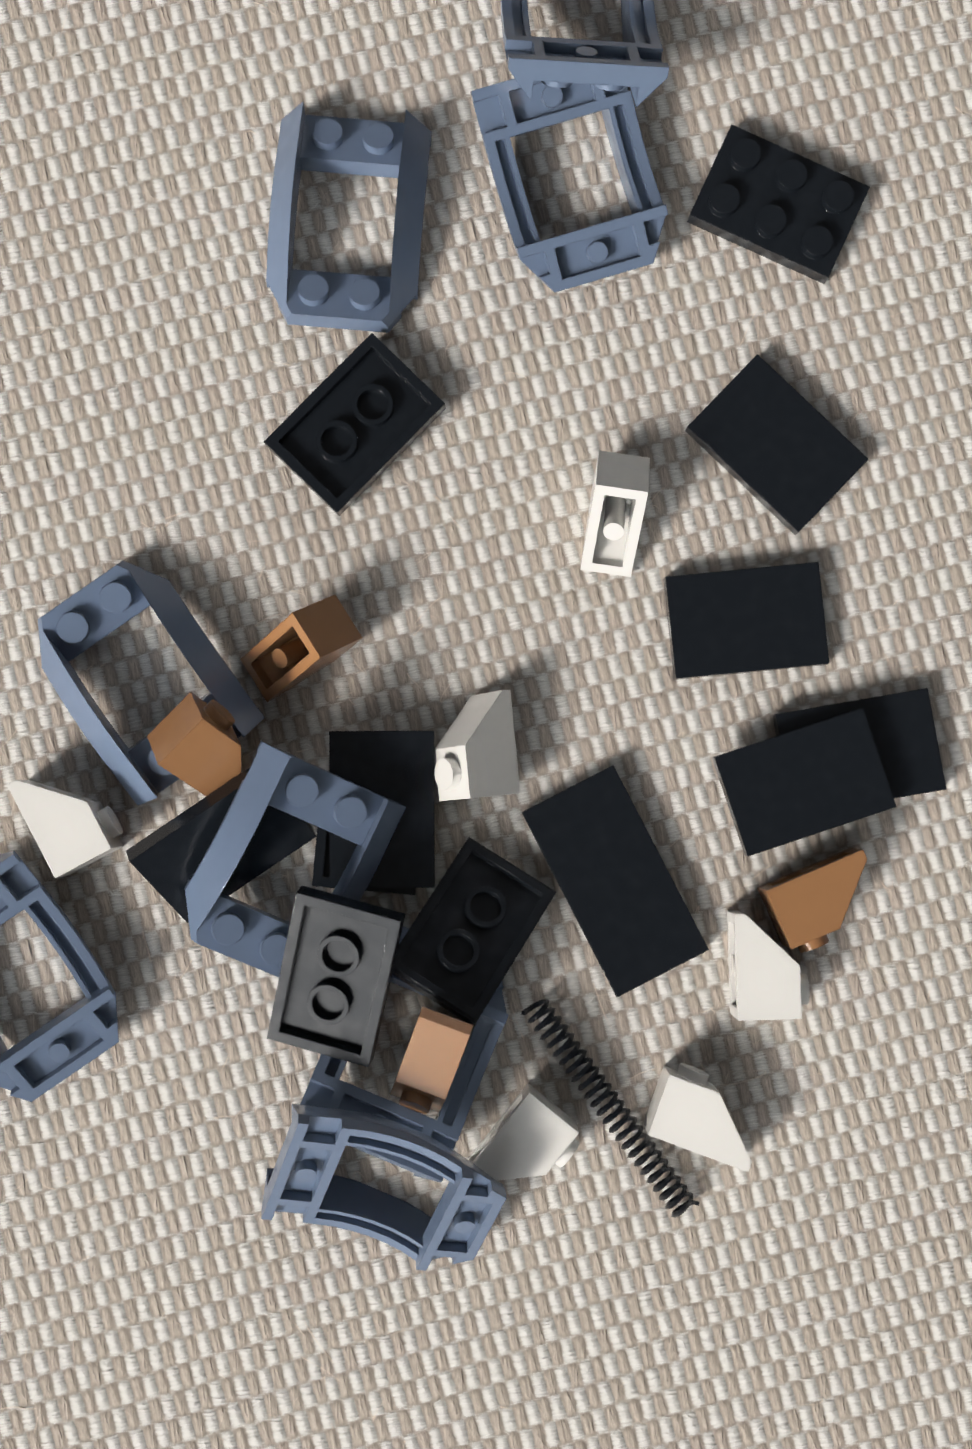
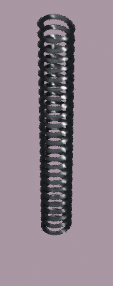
M542 999L525 1008L521 1015H526L533 1009L543 1005L528 1019V1023H533L538 1018L549 1013L534 1028L535 1032L556 1021L551 1028L540 1036V1040H545L553 1033L562 1029L547 1044L546 1048L550 1049L555 1044L568 1038L559 1049L553 1052L552 1057H557L565 1050L575 1046L567 1056L559 1061V1065H564L570 1059L582 1054L565 1070V1073L569 1074L580 1065L587 1063L579 1073L572 1077L571 1082H576L585 1074L594 1071L586 1081L578 1086L579 1091L585 1089L592 1082L601 1079L594 1088L584 1095V1099H589L597 1091L607 1087L601 1096L590 1103V1107L594 1108L604 1099L613 1096L606 1105L597 1111L596 1116H601L611 1107L620 1104L613 1113L603 1119L602 1124H608L618 1115L626 1112L621 1120L609 1128V1132L614 1133L623 1124L632 1121L628 1128L615 1137V1141H621L630 1132L639 1129L633 1137L622 1144L621 1149L626 1150L637 1140L645 1137L640 1145L628 1153L627 1158H633L644 1148L651 1146L647 1153L640 1156L634 1162V1166L639 1167L651 1156L658 1154L654 1161L647 1164L640 1171V1175H646L656 1165L664 1163L661 1169L647 1178L646 1183L651 1184L663 1173L670 1171L666 1178L659 1181L653 1187V1192L662 1190L670 1181L676 1179L673 1186L660 1194L659 1200L664 1201L677 1189L683 1188L680 1194L671 1198L666 1203L665 1209L673 1208L684 1197L689 1196L687 1202L681 1204L672 1212L671 1217L676 1218L680 1216L691 1205L699 1206V1201L693 1200V1193L687 1192V1185L680 1184L681 1177L674 1175V1168L667 1167L668 1159L661 1158L662 1151L655 1150L656 1143L649 1141L647 1133H642L643 1126L636 1125L637 1117L630 1116L631 1111L629 1108H623L624 1100H617L618 1092L611 1091L612 1084L604 1083L605 1075L598 1074V1066H592L593 1058H585L587 1050L579 1049L580 1042L573 1041L574 1033H566L568 1025L560 1024L561 1016H554L556 1008H547L549 1000Z

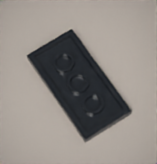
M614 765L521 812L616 997L709 950Z

